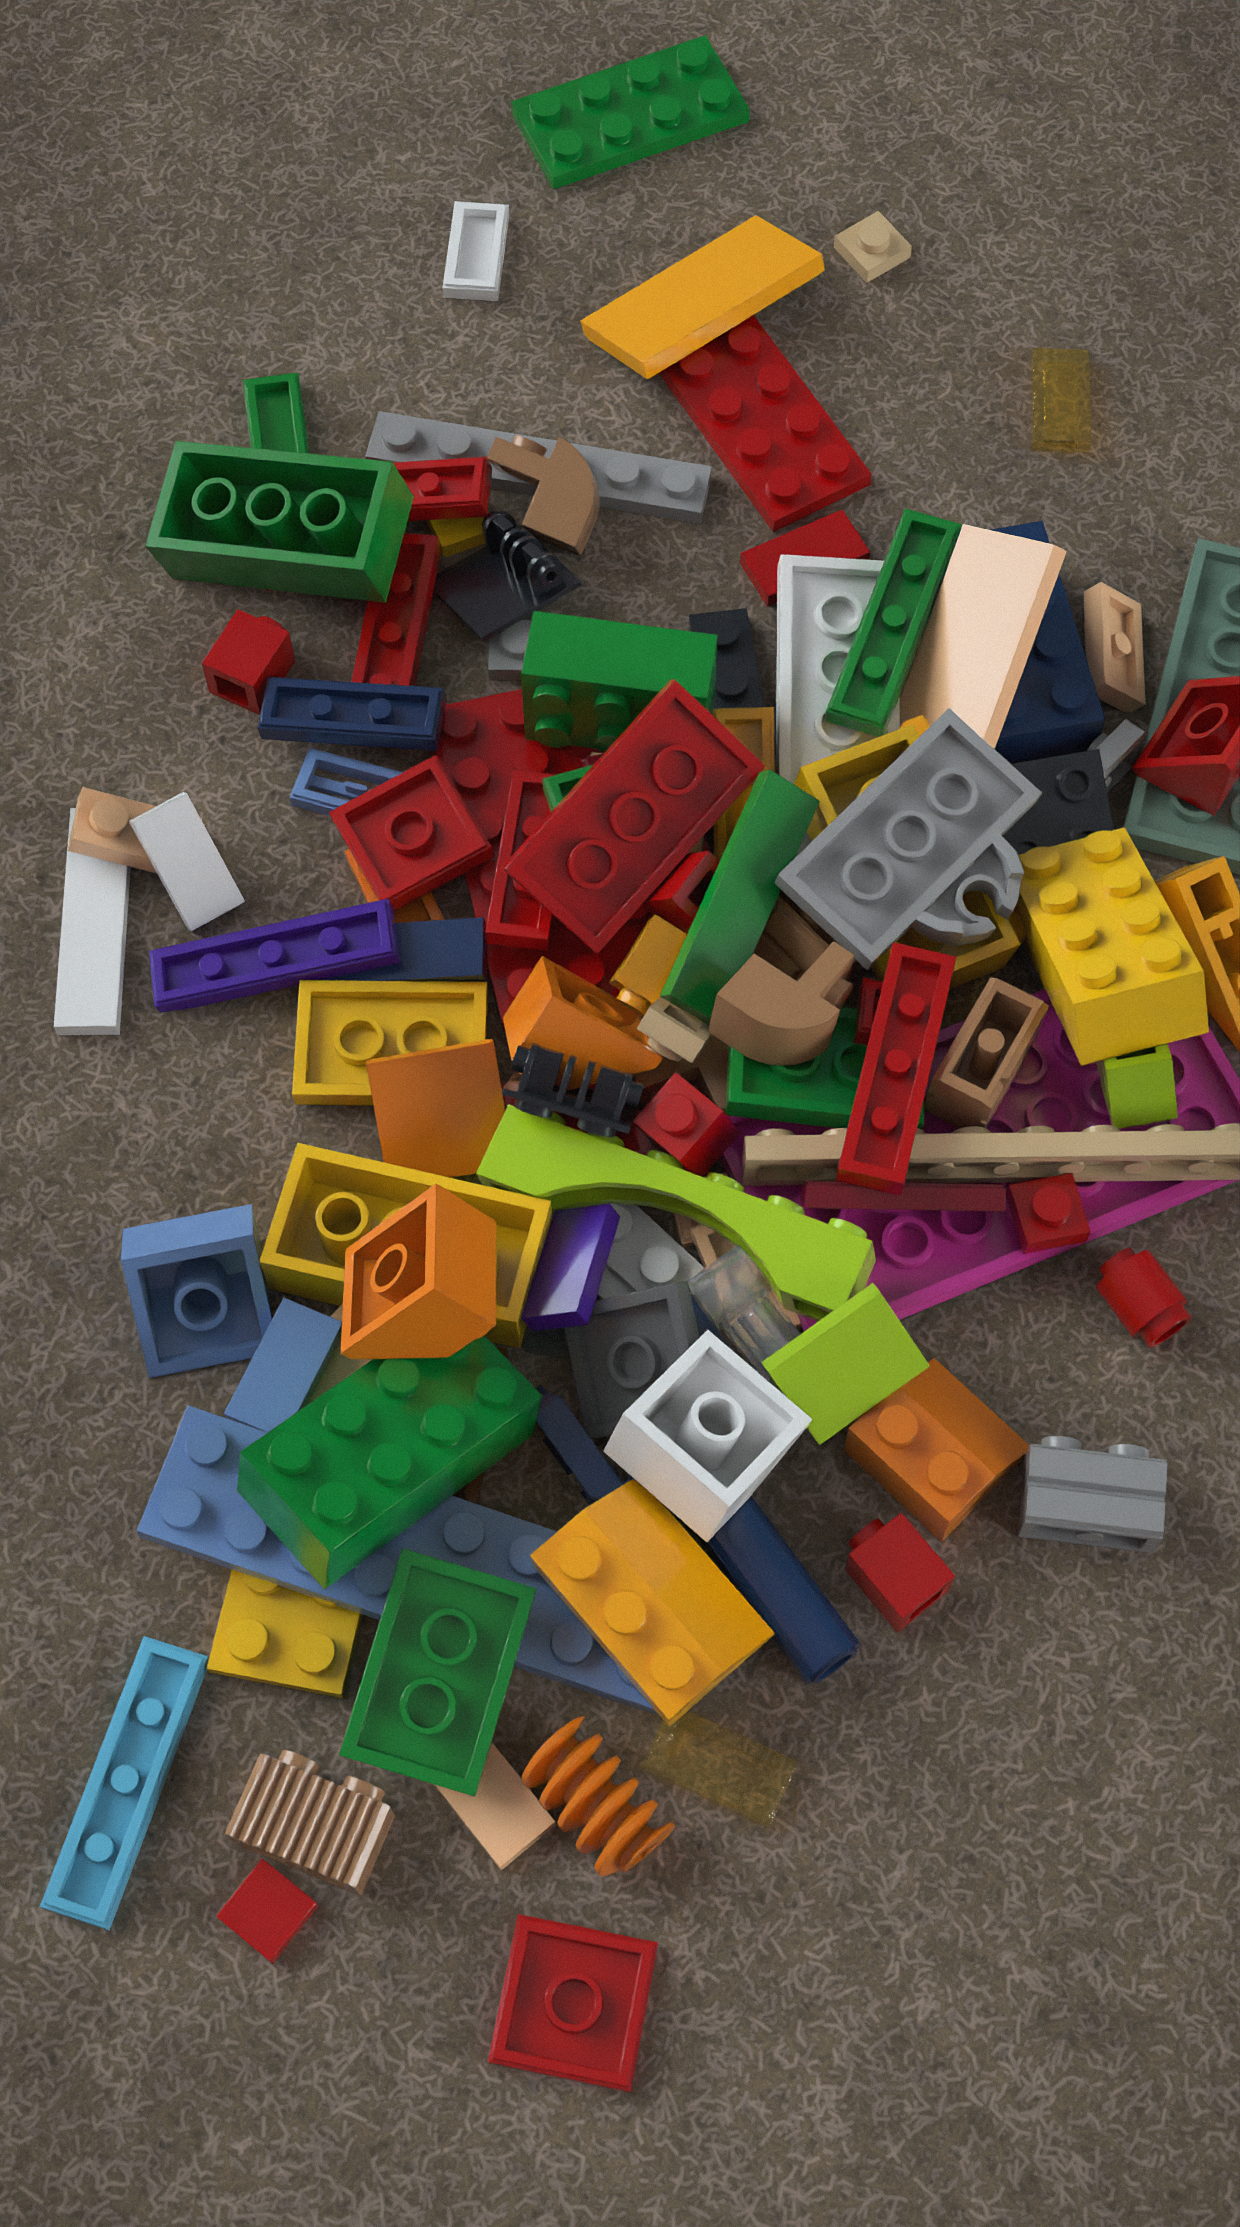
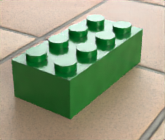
M175 441L145 547L172 579L386 603L414 496L391 461Z
M485 1335L475 1339L450 1357L372 1359L240 1451L237 1492L317 1582L326 1589L532 1437L543 1396Z

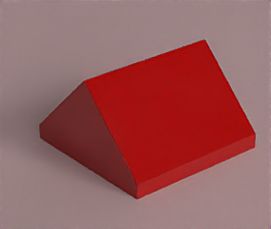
M1240 676L1188 680L1134 763L1132 769L1137 776L1215 816L1240 776Z

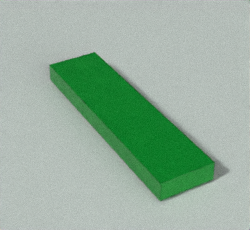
M904 509L826 709V722L876 737L885 735L929 621L961 532L962 524L910 509Z
M772 770L759 772L660 997L704 1023L710 1024L717 993L753 955L781 891L774 884L778 874L795 859L820 802L818 799Z

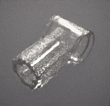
M736 1245L688 1281L690 1294L718 1332L723 1329L750 1366L771 1383L773 1380L761 1362L801 1333L770 1295L772 1289L760 1269L739 1245Z

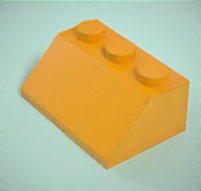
M634 1478L583 1509L530 1555L534 1568L669 1727L775 1634L663 1503Z

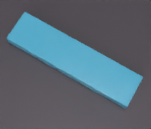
M143 1636L40 1904L41 1908L110 1931L205 1677L209 1661L208 1656Z

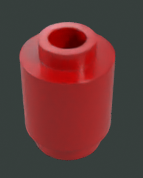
M1131 1247L1125 1248L1108 1259L1099 1268L1104 1278L1097 1284V1291L1133 1339L1141 1337L1148 1348H1153L1169 1339L1191 1320V1315L1184 1307L1187 1299L1150 1250H1143L1135 1254Z

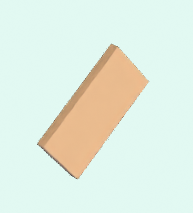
M963 524L900 698V726L904 721L923 715L924 718L926 717L931 726L950 708L995 749L1067 551L1053 544Z

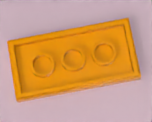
M755 215L580 320L583 333L591 342L644 378L650 379L825 271L822 253Z

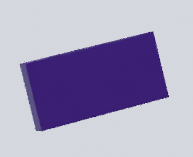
M610 1203L556 1210L554 1212L521 1319L532 1331L589 1324L621 1217Z

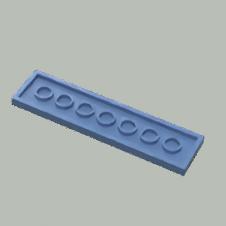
M187 1405L137 1528V1534L140 1538L278 1584L311 1597L314 1596L336 1603L337 1606L377 1620L381 1619L402 1548L537 1588L514 1667L658 1715L534 1568L530 1555L557 1531L451 1496L339 1580L324 1589L237 1492L240 1451L268 1432Z

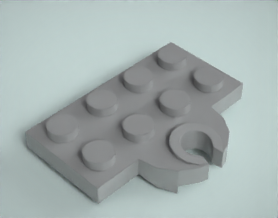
M948 708L778 874L774 884L835 941L855 955L854 958L867 970L892 947L893 942L896 943L910 928L934 942L954 946L980 942L990 937L996 927L988 917L976 916L969 912L964 905L963 894L969 891L985 893L993 901L996 914L1008 919L1018 902L1021 877L1024 871L1016 850L1002 836L1037 802L1042 792Z

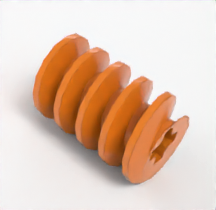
M580 1716L560 1728L543 1743L524 1769L521 1780L526 1788H536L547 1783L539 1799L541 1806L545 1810H553L566 1805L557 1822L563 1832H571L584 1827L576 1842V1848L581 1855L603 1848L594 1866L595 1872L600 1877L608 1876L618 1871L624 1873L659 1846L676 1828V1825L671 1821L653 1829L649 1826L648 1822L658 1803L652 1799L634 1807L629 1802L640 1782L636 1777H633L619 1784H614L611 1779L621 1759L616 1755L599 1763L594 1760L593 1756L603 1738L598 1733L578 1741L575 1735L585 1719V1716Z

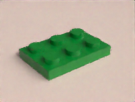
M842 1007L840 1009L829 1047L817 1057L803 1063L794 1065L761 1063L746 1057L728 1045L725 1114L734 1117L831 1128H848L868 1046L854 1043L857 1008ZM924 1100L917 1126L919 1129H922L924 1124Z
M402 1548L339 1756L475 1797L537 1588Z

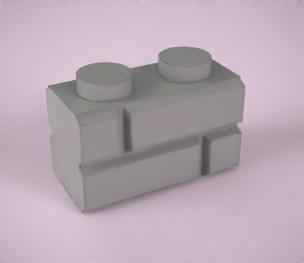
M1064 1436L1045 1437L1041 1440V1445L1030 1443L1023 1459L1018 1537L1148 1553L1155 1551L1162 1541L1164 1534L1167 1460L1149 1458L1148 1449L1130 1444L1110 1446L1108 1453L1081 1450L1082 1443L1079 1440Z

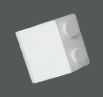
M707 1330L622 1414L603 1452L703 1540L708 1542L749 1499L807 1428L812 1418L713 1333Z

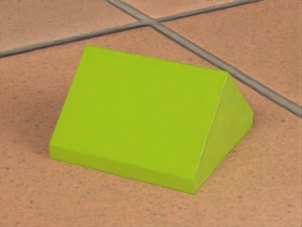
M874 1283L867 1286L761 1362L779 1391L812 1418V1421L807 1426V1430L819 1445L930 1367Z

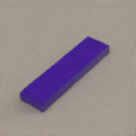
M389 899L149 950L154 1006L160 1013L195 1008L299 985V980H324L401 963L394 909Z

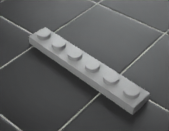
M378 411L365 459L407 462L487 457L496 436L512 443L514 436L520 434ZM520 435L544 446L547 449L544 457L550 458L557 442L556 440ZM570 443L584 457L596 479L600 494L599 507L701 524L712 478V466ZM492 466L491 489L534 496L537 489L536 486L496 470Z

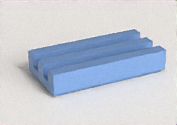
M309 748L290 794L291 806L330 816V811L349 801L310 791L308 788L348 799H354L369 791L365 785L350 781L342 783L314 775L316 768L378 785L403 772Z

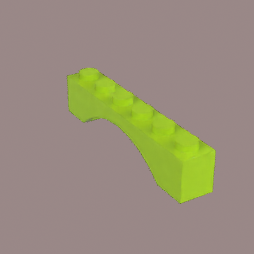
M508 1104L476 1172L484 1186L551 1201L552 1215L556 1210L606 1203L651 1206L684 1215L718 1232L745 1253L769 1281L784 1309L815 1321H820L862 1291L876 1262L873 1241L867 1239V1233L853 1223L837 1218H831L828 1224L805 1216V1210L789 1199L770 1195L767 1201L744 1193V1187L740 1183L725 1175L710 1172L704 1178L683 1170L684 1167L675 1158L666 1153L649 1150L645 1156L624 1148V1142L617 1136L604 1137L590 1132L584 1133L565 1126L566 1121L554 1112L552 1117H540L523 1112Z

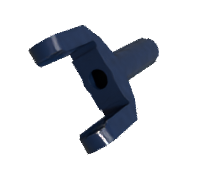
M692 1298L699 1337L709 1330L730 1348ZM542 1385L535 1388L543 1396L536 1421L546 1436L543 1442L566 1474L570 1475L573 1473L584 1489L580 1493L589 1506L633 1479L631 1476L622 1483L561 1397L549 1393ZM752 1496L708 1542L697 1534L735 1588L774 1631L775 1634L771 1638L806 1685L810 1683L815 1684L827 1678L857 1653V1649L861 1645L859 1640ZM670 1511V1513L676 1518V1520L682 1521L672 1511Z

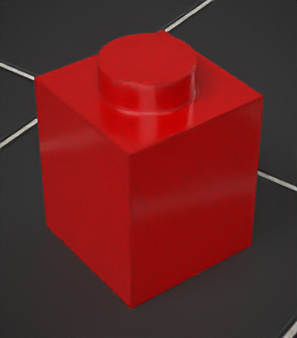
M237 609L202 662L209 693L260 715L268 677L285 678L295 663L290 633L279 622L270 617L259 616L257 618Z
M710 851L687 854L642 905L653 915L656 914L688 934L720 861Z
M676 1072L632 1121L653 1145L663 1153L675 1158L684 1167L683 1170L701 1177L707 1173L723 1152L740 1135L739 1130L722 1109Z
M902 1512L886 1525L879 1518L871 1521L848 1543L853 1551L848 1555L844 1570L897 1633L949 1592L955 1575Z

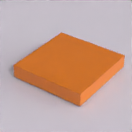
M493 1038L366 1060L383 1162L449 1178L475 1174L505 1113Z

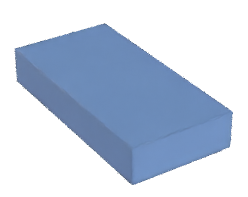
M283 1297L224 1412L225 1418L269 1432L308 1405L341 1339L342 1322Z

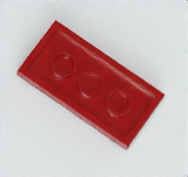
M754 315L659 372L662 379L772 532L871 485L872 473Z
M675 679L670 680L501 868L592 952L598 954L766 766Z

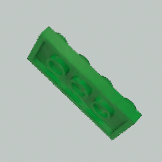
M706 35L511 101V114L553 190L747 123L750 117L748 105Z

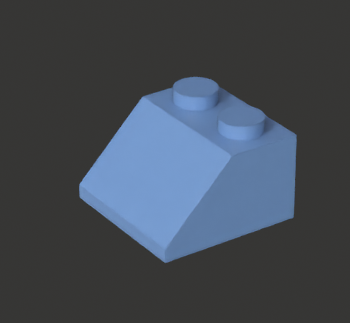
M252 1204L123 1229L121 1263L149 1378L249 1359L256 1352L273 1319L269 1288L259 1263L262 1247Z

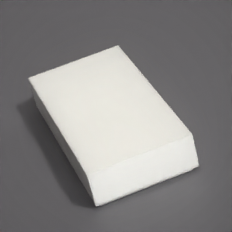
M455 201L442 287L443 298L498 301L509 222V205Z
M182 792L129 821L182 920L190 931L199 928L245 902L187 793Z

